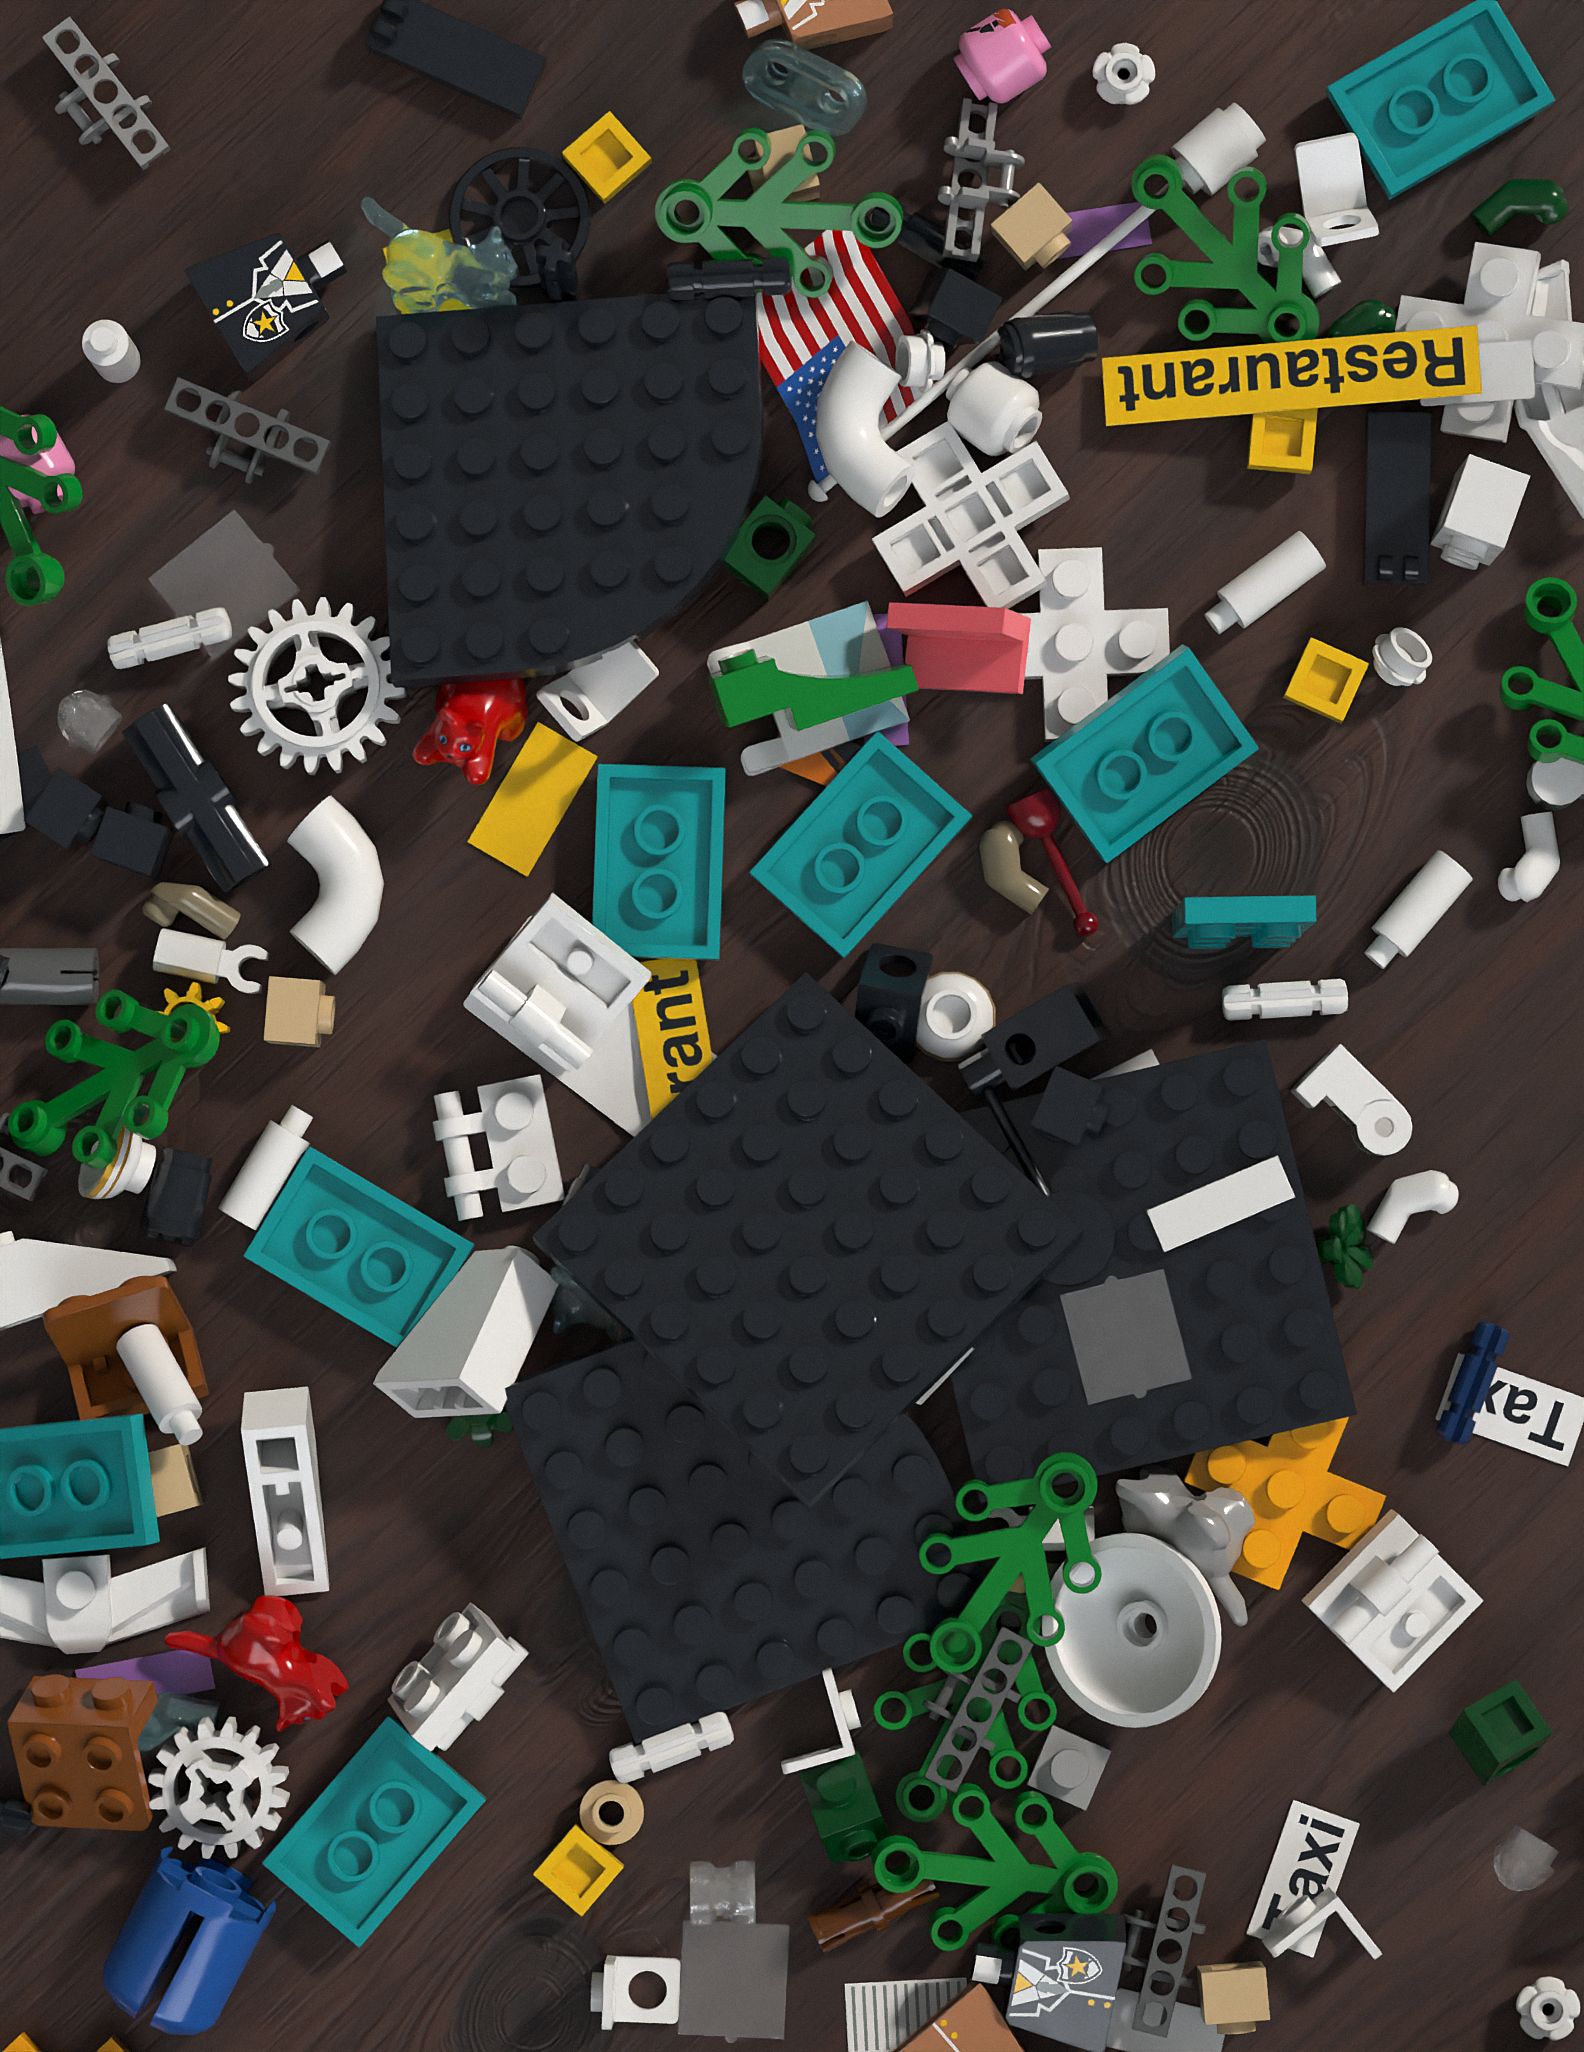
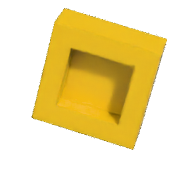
M610 111L562 152L566 162L604 204L652 164L651 157Z
M1318 408L1252 414L1247 469L1311 474Z
M1311 637L1283 698L1341 724L1369 663Z
M575 1823L535 1870L533 1875L582 1917L624 1868V1864Z

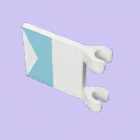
M868 601L747 642L713 651L707 660L710 674L721 671L718 664L719 659L748 649H754L757 658L765 655L774 658L779 670L809 675L854 674L891 666ZM902 696L801 731L790 728L783 709L772 713L780 738L745 748L741 754V763L748 776H755L789 762L874 734L877 731L880 732L909 722L910 719Z

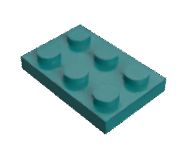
M1496 0L1474 1L1327 86L1325 91L1348 132L1354 133L1358 138L1359 150L1389 200L1553 106L1556 101Z
M1182 644L1038 752L1030 760L1098 856L1108 863L1256 752L1259 747L1190 648Z
M877 731L749 873L845 959L970 821L972 815Z
M598 764L592 925L633 958L720 961L726 768Z
M1316 896L1185 897L1172 912L1173 938L1188 937L1189 949L1226 948V944L1231 943V939L1249 936L1252 938L1253 948L1290 947V943L1295 942V938H1300L1301 934L1316 923Z
M309 1146L245 1252L244 1257L398 1348L460 1271L475 1244Z
M143 1413L0 1428V1559L144 1546L160 1542Z
M389 1715L262 1864L360 1948L487 1798L433 1751L430 1752L415 1740L399 1721L392 1715Z

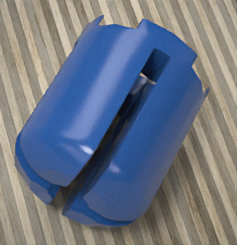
M167 1847L159 1853L140 1895L103 1964L104 1988L117 2006L136 2019L142 2007L146 2006L152 1997L195 1913L204 1917L150 2023V2027L167 2034L196 2035L208 2030L218 2020L263 1931L266 1930L276 1911V1904L273 1900L266 1910L260 1901L248 1893L253 1880L233 1867L212 1857L206 1859L201 1856L197 1865L179 1859H171L168 1857L173 1847Z

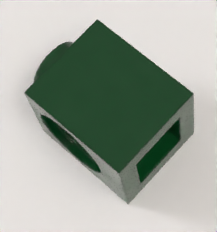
M765 495L740 527L738 537L721 566L769 602L815 544L816 534L808 529L813 519L787 498L783 497L777 505ZM765 529H777L786 535L790 545L782 557L774 560L764 559L753 549L752 543L755 536Z
M1517 1679L1463 1709L1449 1731V1735L1484 1787L1536 1757L1552 1734V1731Z

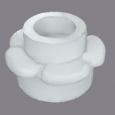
M1129 43L1116 44L1109 53H1101L1093 66V77L1098 81L1097 92L1105 101L1111 104L1134 105L1141 102L1149 94V83L1155 79V66L1148 55L1140 54L1139 48ZM1127 69L1130 77L1126 80L1120 79L1118 77L1119 70Z
M922 329L920 334L902 335L899 338L895 356L896 371L903 376L899 384L903 387H919L920 393H926L930 390L933 380L942 379L945 371L944 347L941 342H934L929 330Z
M1397 627L1389 634H1382L1377 637L1372 653L1374 668L1379 676L1394 686H1410L1413 683H1422L1426 678V669L1432 662V654L1425 641L1415 632L1403 627Z
M1541 1977L1531 1986H1526L1521 1990L1517 1998L1516 2009L1521 2013L1520 2025L1529 2036L1535 2039L1548 2037L1552 2041H1557L1568 2036L1574 2029L1573 2020L1580 2014V2002L1573 1990H1567L1564 1987L1562 1980L1555 1977ZM1550 2003L1554 2006V2012L1548 2016L1544 2015L1542 2008L1545 2004Z

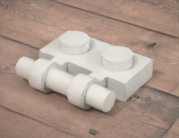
M540 1074L477 1087L482 1112L463 1115L459 1091L434 1096L438 1121L432 1123L436 1141L443 1140L450 1177L444 1178L447 1197H454L458 1221L484 1216L479 1192L495 1188L498 1189L503 1213L564 1201L565 1193ZM486 1132L493 1168L475 1172L468 1135Z

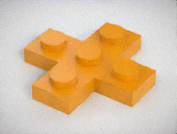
M1349 1417L1270 1435L1266 1446L1248 1440L1193 1454L1183 1482L1207 1492L1221 1487L1237 1490L1250 1503L1255 1517V1525L1244 1537L1240 1556L1231 1571L1279 1590L1303 1531L1351 1550L1375 1526L1386 1496L1327 1472Z

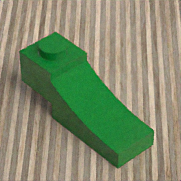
M754 649L744 650L719 659L718 664L721 671L706 675L721 722L729 728L784 709L790 728L801 731L919 690L912 666L905 663L854 674L809 675L779 670L774 658L767 655L757 658Z

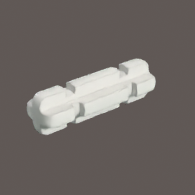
M212 608L196 613V618H193L192 615L183 616L140 628L139 634L134 630L111 636L107 642L108 652L116 669H125L144 664V658L149 662L198 649L202 642L205 646L228 641L232 637V627L229 616L224 608Z
M1342 979L1319 980L1318 985H1311L1310 981L1262 983L1258 985L1257 989H1250L1249 984L1230 985L1225 987L1222 992L1223 1014L1225 1019L1229 1021L1249 1020L1252 1018V1014H1259L1260 1019L1311 1016L1312 1011L1317 1010L1320 1011V1015L1342 1014L1348 1007L1347 986Z
M724 1711L716 1712L698 1719V1723L692 1725L687 1723L642 1740V1744L637 1746L630 1742L612 1749L609 1753V1761L616 1779L620 1783H628L644 1777V1771L650 1768L655 1773L700 1756L701 1749L709 1747L710 1751L731 1744L734 1740V1734Z

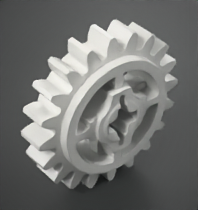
M320 597L316 605L315 614L308 616L299 599L293 600L292 620L285 621L278 612L271 609L268 611V615L273 626L272 632L266 634L252 626L248 629L250 636L258 647L256 651L236 649L234 655L244 665L249 666L246 673L229 675L228 681L233 686L247 689L246 695L236 698L230 705L234 712L253 713L252 717L246 720L240 728L245 736H252L261 731L265 732L257 749L260 754L266 756L278 746L282 747L280 765L284 769L288 770L295 763L297 757L303 755L304 765L309 775L316 774L322 757H327L334 771L341 773L343 769L342 754L344 752L350 751L363 764L367 761L366 753L362 746V742L365 739H370L373 743L381 746L386 745L387 741L382 732L377 728V725L381 721L392 724L400 722L401 718L393 709L387 707L386 704L388 700L405 698L406 690L402 687L395 688L393 684L388 683V679L391 677L390 660L383 661L382 657L390 651L389 636L379 638L376 641H370L378 624L372 616L363 620L358 626H353L355 608L352 604L347 603L340 610L337 617H331V608L326 597ZM318 637H329L348 644L359 653L364 662L348 666L347 663L337 664L329 661L321 651ZM295 643L297 652L293 669L287 676L279 679L277 684L267 686L268 677L274 662L284 650ZM320 671L326 681H336H334V685L324 689L325 699L315 701L309 692H299L302 691V688L311 684L310 674ZM368 687L367 698L362 710L348 726L341 730L338 720L342 703L349 696L357 693L358 689ZM287 707L288 709H299L307 712L314 722L317 736L300 735L287 729L276 720L272 710Z

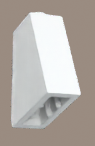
M507 1246L504 1249L475 1251L381 1368L373 1384L414 1418L501 1413L507 1400L504 1388L515 1382L559 1282L539 1266L540 1261L533 1253L521 1247Z

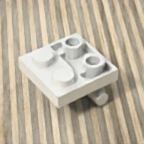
M552 893L474 984L470 993L570 1073L573 1068L578 1070L593 1052L591 1047L646 985L652 972Z
M1390 1509L1301 1601L1386 1687L1395 1692L1483 1600L1438 1555L1439 1551L1422 1534L1419 1535L1398 1513Z
M471 1602L461 1614L455 1612L444 1620L435 1633V1644L419 1663L417 1661L409 1663L398 1674L392 1685L393 1694L387 1699L410 1735L430 1752L436 1746L446 1751L474 1718L480 1721L505 1692L501 1688L503 1683L529 1654L513 1638L509 1637L506 1640L492 1620Z

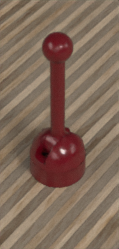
M1046 787L1005 806L1012 823L1022 834L1033 838H1041L1076 916L1073 922L1075 931L1081 936L1093 935L1099 926L1098 918L1094 913L1087 911L1052 834L1059 822L1061 810L1060 803L1050 787Z

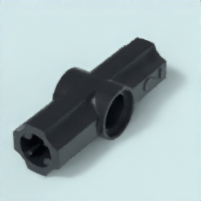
M168 703L150 710L122 731L125 739L158 788L154 793L183 838L185 840L190 838L201 855L203 863L216 883L221 886L224 893L227 894L245 885L272 865L238 813L236 807L239 804L211 760L209 758L204 760L193 743V738L186 730L177 713L172 710Z

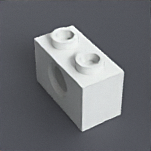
M1469 454L1454 475L1430 545L1443 549L1441 558L1454 565L1472 570L1477 569L1479 562L1490 566L1505 548L1530 476Z

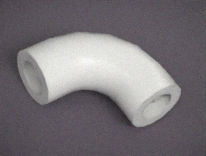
M851 340L833 365L817 400L816 439L829 474L855 502L878 518L890 512L897 505L915 476V466L891 449L881 438L878 429L879 414L884 403L903 376L870 351Z
M328 796L308 814L287 840L313 866L318 874L320 883L316 902L290 930V933L323 966L336 975L359 951L378 921L384 881L376 847L357 820L332 796Z

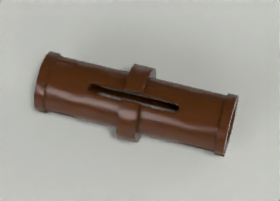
M922 1879L914 1889L904 1893L891 1892L883 1888L879 1882L871 1885L867 1881L857 1886L859 1892L837 1904L810 1914L807 1918L823 1952L826 1954L845 1944V1942L877 1928L879 1933L890 1928V1921L918 1906L940 1898V1894L934 1881L929 1879Z

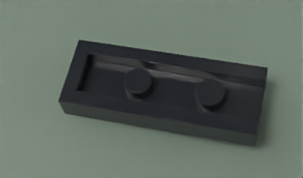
M383 0L380 6L381 12L378 18L374 19L369 30L370 35L365 44L368 52L522 120L548 64L546 57L419 0Z
M1368 411L1366 414L1362 585L1413 584V586H1426L1428 584L1431 413Z

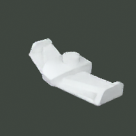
M1562 259L1538 270L1530 315L1572 321L1569 262ZM1583 373L1580 390L1535 383V396L1531 399L1514 400L1513 408L1520 428L1528 432L1584 519Z
M206 1547L111 1578L110 1554L43 1559L44 1582L0 1575V1638L55 1647L65 1654L100 1652L106 1645L210 1611Z

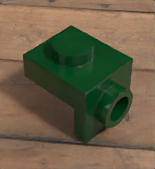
M858 1750L855 1751V1755L798 1772L820 1838L831 1863H838L844 1860L848 1862L864 1860L872 1855L874 1848L881 1840L890 1836Z

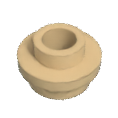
M605 1780L595 1784L587 1791L580 1805V1820L584 1830L592 1839L606 1845H617L630 1840L639 1831L644 1818V1806L638 1792L629 1784L620 1783L618 1780ZM607 1801L618 1802L624 1810L622 1821L615 1825L603 1822L599 1815V1809L603 1803Z

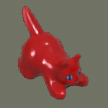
M524 679L441 684V688L435 696V713H437V716L426 733L415 745L412 753L415 761L422 765H429L435 762L452 763L463 771L467 782L473 785L484 784L491 774L497 740L501 739L511 742L519 737L524 729L528 715Z
M262 1595L257 1597L247 1612L232 1620L216 1637L193 1631L169 1633L164 1639V1643L169 1648L192 1652L212 1659H220L222 1663L238 1676L260 1684L273 1694L279 1708L275 1728L280 1732L292 1724L322 1720L326 1713H330L336 1708V1701L333 1695L341 1696L349 1689L348 1682L341 1670L330 1659L310 1652L301 1646L299 1638L303 1618L292 1602L279 1596Z

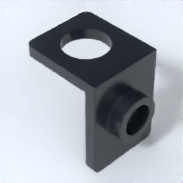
M874 943L870 947L859 981L855 1018L903 1063L908 1064L913 1061L915 1055L922 997L932 968L933 955L926 952ZM896 962L911 967L915 973L908 977H893L882 972L879 967L886 963Z

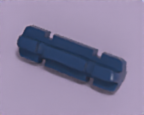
M1480 1321L1476 1325L1469 1345L1473 1346L1471 1353H1465L1447 1399L1451 1405L1449 1410H1443L1436 1428V1434L1440 1438L1458 1445H1465L1469 1442L1476 1421L1472 1420L1475 1412H1481L1498 1365L1494 1362L1497 1356L1501 1357L1509 1339V1331L1505 1328L1487 1321Z

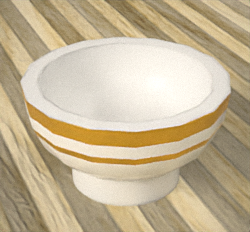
M939 972L930 976L922 997L916 1047L924 1055L941 1062H961L976 1055L986 1046L981 1035L996 1026V1007L989 991L976 978L961 972Z
M123 1125L116 1141V1155L108 1166L102 1169H93L83 1163L81 1164L78 1180L79 1193L82 1197L91 1199L111 1198L122 1193L124 1190L135 1194L140 1193L147 1184L156 1158L155 1146L142 1142V1137L132 1133ZM99 1140L93 1145L91 1154L97 1149Z

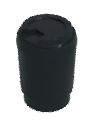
M1064 311L1022 318L1017 317L1004 322L1003 326L997 330L1000 336L1001 353L997 354L998 362L1006 367L1011 375L1018 376L1021 379H1029L1035 376L1077 368L1082 363L1094 361L1098 353L1096 327L1091 316L1085 311L1077 313Z
M163 1147L160 1162H156L140 1219L142 1236L186 1247H192L194 1242L198 1241L202 1232V1223L212 1175L209 1174L213 1161L212 1158Z

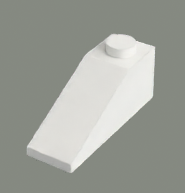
M12 1231L1 1233L0 1331L40 1318L46 1310L58 1306L66 1298L76 1295L92 1296L118 1288L124 1281L137 1276H164L176 1272L174 1261L169 1258L23 1238L15 1241Z
M308 1387L245 1392L241 1434L265 1595L283 1596L329 1591L318 1458Z

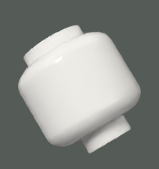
M996 361L983 363L974 370L969 367L964 368L955 376L946 392V398L950 401L947 412L950 424L960 436L992 457L1005 454L1008 451L1014 454L1023 449L1034 437L1042 421V413L1038 410L1040 404L1038 391L1018 376L1011 375L1006 367Z

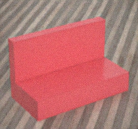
M889 602L886 628L908 636L905 664L912 666L919 689L1023 694L1031 618L1007 608Z

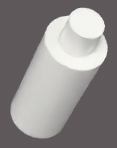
M99 320L91 324L84 332L82 338L83 351L105 380L113 383H122L135 376L140 367V353L120 324L111 320Z
M1297 531L1218 590L1217 594L1221 602L1204 615L1218 634H1221L1235 622L1241 627L1246 628L1324 570L1326 564L1310 540L1301 531Z
M1437 850L1373 925L1372 930L1378 937L1364 952L1365 955L1382 969L1387 966L1397 953L1408 957L1473 880L1471 875L1447 854Z
M291 1105L280 1125L270 1120L218 1208L246 1226L258 1231L310 1145L309 1142L302 1139V1136L313 1117Z
M144 1324L129 1330L119 1339L116 1349L159 1429L163 1433H174L180 1445L185 1446L196 1442L203 1434L197 1422L202 1413V1407L159 1328L154 1324Z

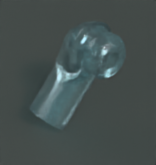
M161 1692L157 1694L158 1703L141 1732L137 1743L139 1751L152 1750L183 1726L187 1729L198 1731V1724L205 1717L210 1718L215 1729L220 1702L172 1692Z

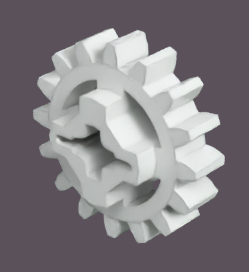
M229 1716L222 1730L216 1731L210 1718L204 1717L198 1724L197 1736H194L184 1726L178 1729L174 1738L179 1750L173 1746L163 1745L156 1757L168 1768L153 1769L148 1779L149 1783L162 1788V1791L154 1794L149 1802L150 1809H166L168 1813L159 1826L162 1833L177 1827L183 1832L178 1847L184 1850L193 1840L202 1843V1856L206 1859L211 1857L216 1845H224L225 1852L230 1859L237 1857L242 1839L254 1849L261 1846L264 1836L259 1826L275 1831L282 1818L271 1807H285L290 1797L289 1792L276 1788V1785L285 1781L289 1775L287 1766L272 1767L271 1760L279 1749L278 1745L273 1743L263 1748L259 1747L255 1742L259 1737L260 1728L256 1725L249 1729L245 1736L236 1733V1717ZM214 1748L228 1749L240 1755L234 1757L218 1754ZM182 1764H184L187 1768L185 1773L191 1780V1785L186 1795L180 1798L178 1775ZM259 1777L261 1799L257 1810L254 1811L252 1809L253 1802L247 1795V1791L252 1781ZM211 1779L216 1784L227 1780L232 1786L228 1795L222 1791L212 1795L207 1790ZM207 1819L221 1822L224 1827L211 1826L199 1820Z

